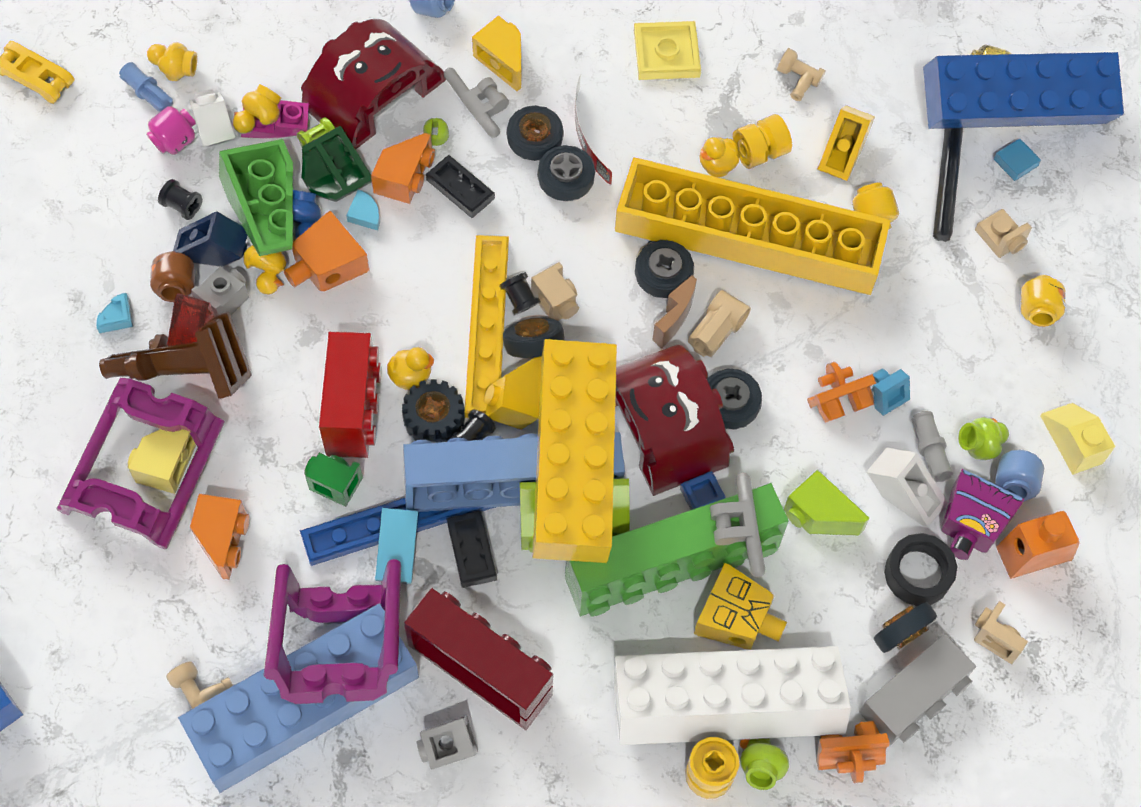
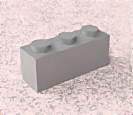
M943 634L864 703L859 713L867 722L874 721L880 734L887 733L890 742L889 746L898 738L904 743L920 729L916 723L922 717L927 715L929 719H932L947 705L943 701L947 695L953 692L958 696L973 682L969 676L977 666L946 634Z

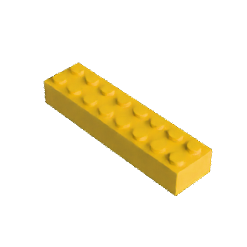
M633 157L616 210L615 232L655 242L660 240L674 241L684 246L687 250L871 295L878 277L891 220Z

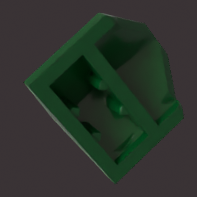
M341 126L302 146L301 178L310 193L337 202L372 182L369 170Z

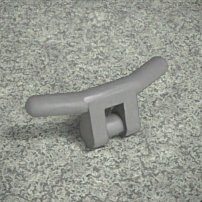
M445 69L444 77L477 122L490 137H497L500 134V129L491 117L507 108L509 105L507 97L497 91V85L491 77L484 78L476 87L469 90L455 69ZM487 98L489 101L483 104L481 100Z
M740 473L736 477L739 502L717 503L710 507L711 519L716 521L717 528L713 532L715 544L729 545L745 541L751 574L754 577H762L765 574V564L751 479L747 473ZM739 517L740 526L731 527L730 518Z

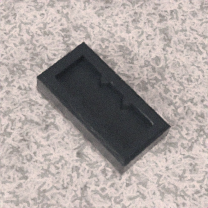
M450 155L446 156L426 173V180L471 218L475 217L495 199V192Z
M476 511L446 518L461 587L465 588L496 581L497 574L482 512Z

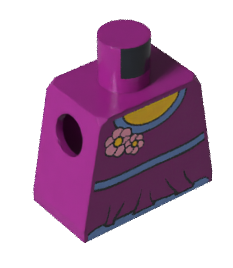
M962 469L952 486L941 531L944 534L954 538L950 549L955 557L960 560H968L973 549L987 553L1022 505L1024 498Z

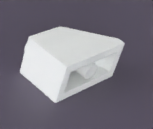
M886 448L867 471L882 497L924 527H929L948 503L918 453Z

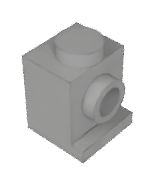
M221 266L199 287L195 286L191 290L196 306L211 318L225 312H230V315H232L249 298L245 286L246 280L243 275L234 268L228 272Z
M467 715L421 731V740L417 741L421 760L423 763L428 761L431 770L475 756L478 752ZM447 735L453 739V747L451 749H444L441 746L440 739L442 736Z

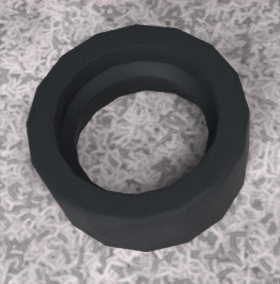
M920 533L908 535L897 542L886 560L884 573L887 585L896 597L907 604L915 606L925 602L932 605L944 598L956 580L958 566L954 553L945 542L936 536ZM918 551L934 558L942 571L938 584L932 588L924 589L906 581L900 572V562L904 555L909 552Z

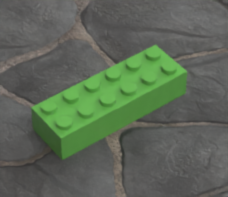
M772 483L752 489L763 558L774 554L778 550L789 522ZM738 494L613 536L612 548L607 563L566 561L565 580L579 616L587 614L592 617L607 612L610 606L621 602L625 605L636 603L644 598V594L656 590L658 593L670 591L677 587L679 582L691 578L692 581L702 580L712 573L711 571L722 568L724 563L734 568L742 565L745 559H748L745 541L729 545H716L713 533L717 530L716 521L711 519L710 507L714 504L739 502ZM739 517L730 518L731 527L740 526Z

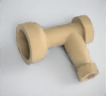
M788 48L777 67V71L783 74L793 71L801 75L796 88L790 94L791 98L795 101H801L810 85L819 86L826 70L822 68L817 70L797 59V52Z
M186 662L175 667L166 676L172 687L182 689L192 709L233 686L231 680L227 677L221 680V683L200 691L194 681L198 671L193 662Z

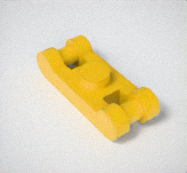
M9 41L6 44L4 53L0 56L1 76L6 75L39 93L52 104L61 96L60 91L63 88H69L75 81L71 73L14 41ZM49 76L54 79L50 84L45 82Z

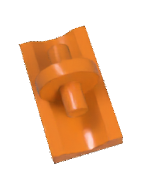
M836 362L828 363L826 365V375L819 377L818 382L821 387L831 385L832 389L807 398L810 408L817 406L825 423L845 416L839 400L840 397L848 395L854 412L875 405L870 386L876 384L873 374L846 383L845 379L853 376L852 368L849 366L841 369Z
M868 721L855 725L854 736L843 737V735L839 734L820 736L816 759L818 770L837 769L838 774L850 773L853 783H863L864 771L876 770V765H883L886 762V748L890 744L887 733L880 734L875 722Z

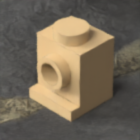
M560 262L531 277V291L535 298L540 299L541 303L539 305L548 318L557 321L562 318L569 319L578 312L579 306L576 303L577 290L570 279L565 280L563 278V266Z

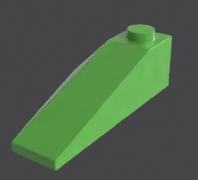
M274 140L219 151L220 181L230 205L258 255L264 256L292 250L293 161L284 140Z

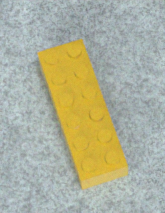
M545 339L541 360L532 558L597 563H607L612 548L617 344Z

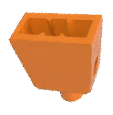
M329 211L293 241L292 251L296 263L285 269L284 274L294 288L310 279L319 291H327L370 270L367 253L336 216Z
M1060 511L1018 524L996 548L1010 579L1072 561L1080 542L1067 513ZM1018 548L1025 550L1024 554H1022Z

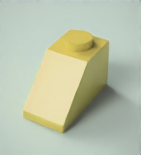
M1074 403L1044 412L1040 416L1072 475L1103 464L1115 448L1100 418Z
M162 429L142 437L138 448H134L131 451L128 459V469L136 483L175 494L196 444L189 431L183 429L175 432Z

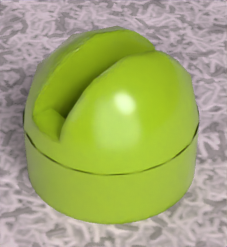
M430 118L425 122L423 133L431 135L432 146H440L448 140L449 129L443 119ZM433 128H438V135H432Z

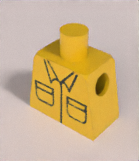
M724 563L696 623L694 634L748 650L752 648L758 633L779 642L787 621L768 613L774 599L772 592L731 565Z

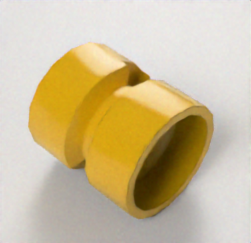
M773 114L759 120L757 125L751 123L733 132V140L739 149V160L748 169L767 162L768 157L776 159L790 153L792 150L790 131L783 118L778 114Z
M707 737L693 747L685 769V777L689 788L696 795L706 799H714L724 795L731 788L740 766L739 755L735 747L727 740L719 737Z

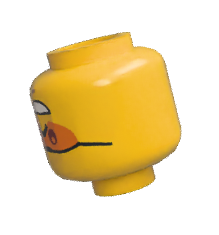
M1039 275L1027 281L1021 289V314L1023 317L1039 327L1050 326L1061 319L1065 313L1066 290L1064 285L1048 275Z

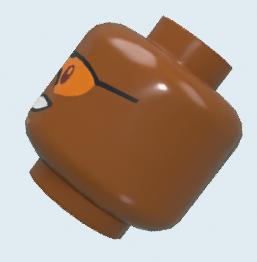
M176 251L162 253L153 259L150 272V287L158 297L167 302H178L192 293L191 290L195 286V266L188 256Z

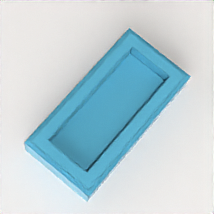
M382 508L375 581L382 582L387 562L396 559L401 562V583L411 584L418 511Z

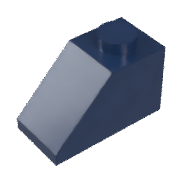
M216 211L179 229L173 251L188 256L196 264L223 267L243 257L247 249L246 239L248 235L242 225Z

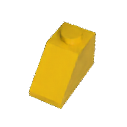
M498 15L472 36L473 57L514 90L518 91L521 89V33L513 23L506 22Z
M847 105L841 108L817 170L848 181L863 149L875 116Z
M542 356L531 359L488 387L484 403L487 405L486 415L489 418L520 430L539 419Z

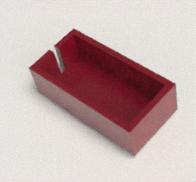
M431 588L404 621L408 646L521 728L527 730L553 696L554 674L550 672L552 670L551 666L536 655L532 658L520 650V644L509 635L503 634L500 636L490 629V623L481 615L475 612L470 615L461 609L460 602L450 593L444 591L440 594Z

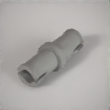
M923 411L915 414L911 420L920 442L918 450L920 455L925 456L932 478L935 482L950 479L953 471L945 453L947 445L945 439L939 435L933 413L931 411Z

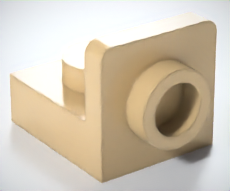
M1001 209L979 222L975 231L997 257L1001 258L1009 252L1015 254L1022 250L1028 243L1027 237L1032 227L1029 223L1019 227L1006 211Z
M999 601L993 610L986 607L976 621L975 626L980 630L974 641L1012 665L1022 653L1028 641L1021 637L1020 633L1012 626L1002 625L996 621L1005 607V604Z

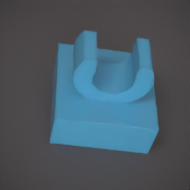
M880 369L873 373L874 379L877 382L872 386L875 409L883 416L910 400V376L902 369L891 375L885 369Z

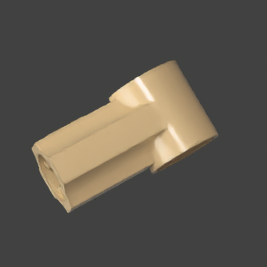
M721 290L709 305L706 316L689 336L688 343L695 352L703 357H712L731 332L736 333L742 327L751 311V307L726 291Z

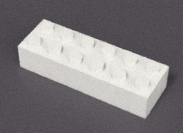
M838 646L615 656L614 689L620 745L697 742L707 737L739 740L845 735L847 731L851 705Z

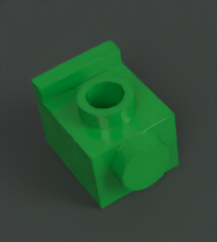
M318 453L317 457L312 456L309 459L304 470L310 491L345 507L363 479L359 463L353 461L352 465L349 466L344 459L336 455L328 457Z

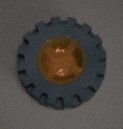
M431 379V384H426L424 380L419 382V388H416L414 385L410 388V395L405 394L403 398L404 404H402L403 422L409 436L413 435L415 441L428 440L436 443L442 442V440L448 441L454 432H459L461 426H464L465 409L461 394H458L457 388L454 386L449 388L448 382L442 380L441 384H437V379Z

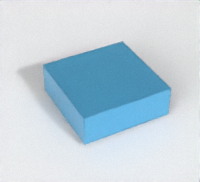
M1021 139L1000 150L994 157V160L1014 181L1037 168L1041 162V159Z

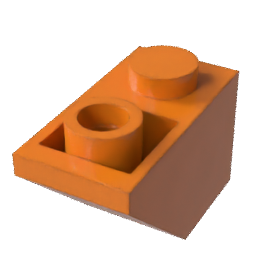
M423 133L382 150L371 174L374 194L408 204L411 203L414 194L420 193L422 189L425 168H430L435 158V149L432 148L430 134Z
M199 494L190 528L196 541L222 579L230 580L232 568H237L240 562L241 547H238L241 535H246L248 531L250 516L246 514L241 500Z

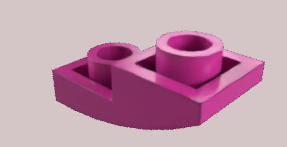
M280 100L278 104L280 115L276 122L263 125L260 119L254 117V129L246 134L241 133V137L282 138L297 136V133L301 130L306 132L308 128L309 103Z

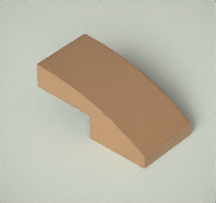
M693 275L668 295L667 314L654 324L652 340L661 349L675 336L688 316L697 281Z

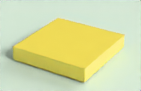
M695 21L634 23L638 80L700 78L701 65Z

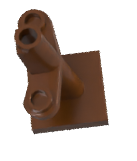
M230 312L216 315L196 331L195 336L198 342L172 346L165 334H156L154 339L149 341V349L112 354L99 361L100 372L105 379L129 377L131 379L135 378L138 381H145L160 375L210 374L218 399L232 396L252 376Z

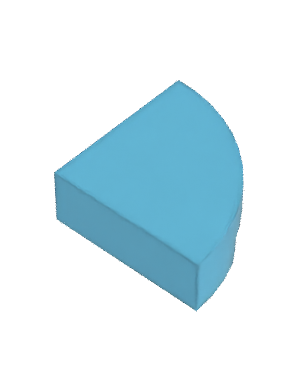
M357 190L346 215L347 222L378 231L380 216L376 202L367 193Z
M127 293L113 297L111 303L104 308L102 313H99L96 322L99 333L133 327Z

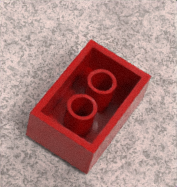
M328 332L319 430L325 454L328 457L336 455L338 457L368 458L369 446H375L376 425H373V414H378L379 394L376 393V383L381 382L382 367L381 363H379V347L373 346L371 333Z

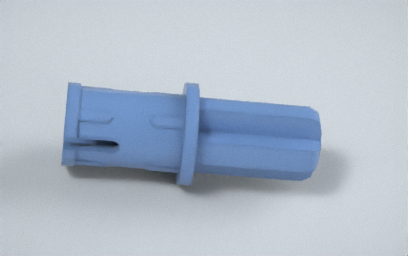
M133 62L126 63L120 69L119 74L121 76L119 77L135 90L138 98L145 99L157 111H162L166 107L173 105L172 98L157 86L156 79L148 77Z

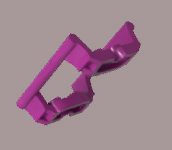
M120 377L56 510L66 515H70L71 511H75L92 518H96L101 512H110L112 515L111 522L115 526L140 534L155 546L167 549L225 421L216 417L209 411L208 407L195 400L171 393L164 399H157L154 396L155 390L151 385L130 378ZM120 408L125 411L128 417L138 422L169 432L180 431L181 429L189 431L198 447L168 512L161 511L145 503L141 496L132 490L101 479H87Z
M396 559L387 562L382 585H355L350 587L346 593L341 594L334 593L330 587L300 588L296 577L288 565L280 564L277 566L264 677L274 680L280 690L282 699L294 704L323 703L327 696L340 694L346 698V702L374 701L387 693L389 675L395 674L398 671L401 562ZM287 604L290 612L318 623L347 622L375 605L381 604L385 610L384 641L378 667L369 668L362 663L315 664L307 666L301 671H291L290 663L283 649Z

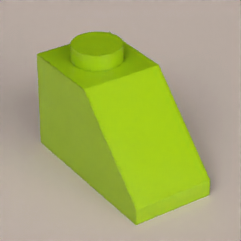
M818 470L788 496L784 507L789 521L798 528L802 527L809 534L859 536L870 519Z

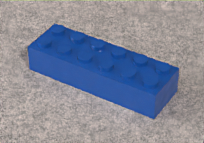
M1118 52L936 56L923 66L928 129L1107 124L1124 115Z

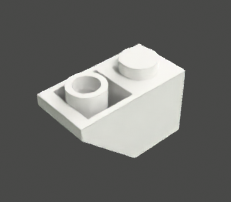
M213 89L195 93V99L189 100L203 146L234 139L235 135L221 93H214Z

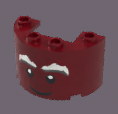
M370 19L360 23H352L335 40L331 39L325 43L322 48V54L301 86L302 103H309L308 112L318 122L326 117L334 128L341 126L356 150L376 135L374 115L413 85L414 90L424 98L445 82L446 78L442 68L389 22L382 19Z
M674 345L616 367L615 407L619 406L641 452L639 468L653 496L676 488L682 483L712 471L714 473L729 467L730 453L734 452L733 442L726 433L719 410L723 408L721 396L717 389L711 390L707 381L708 373L703 361H696L688 350L681 345Z

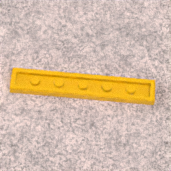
M476 235L465 418H469L468 414L472 409L486 414L485 393L490 385L502 377L506 291L501 290L499 285L507 281L509 236Z

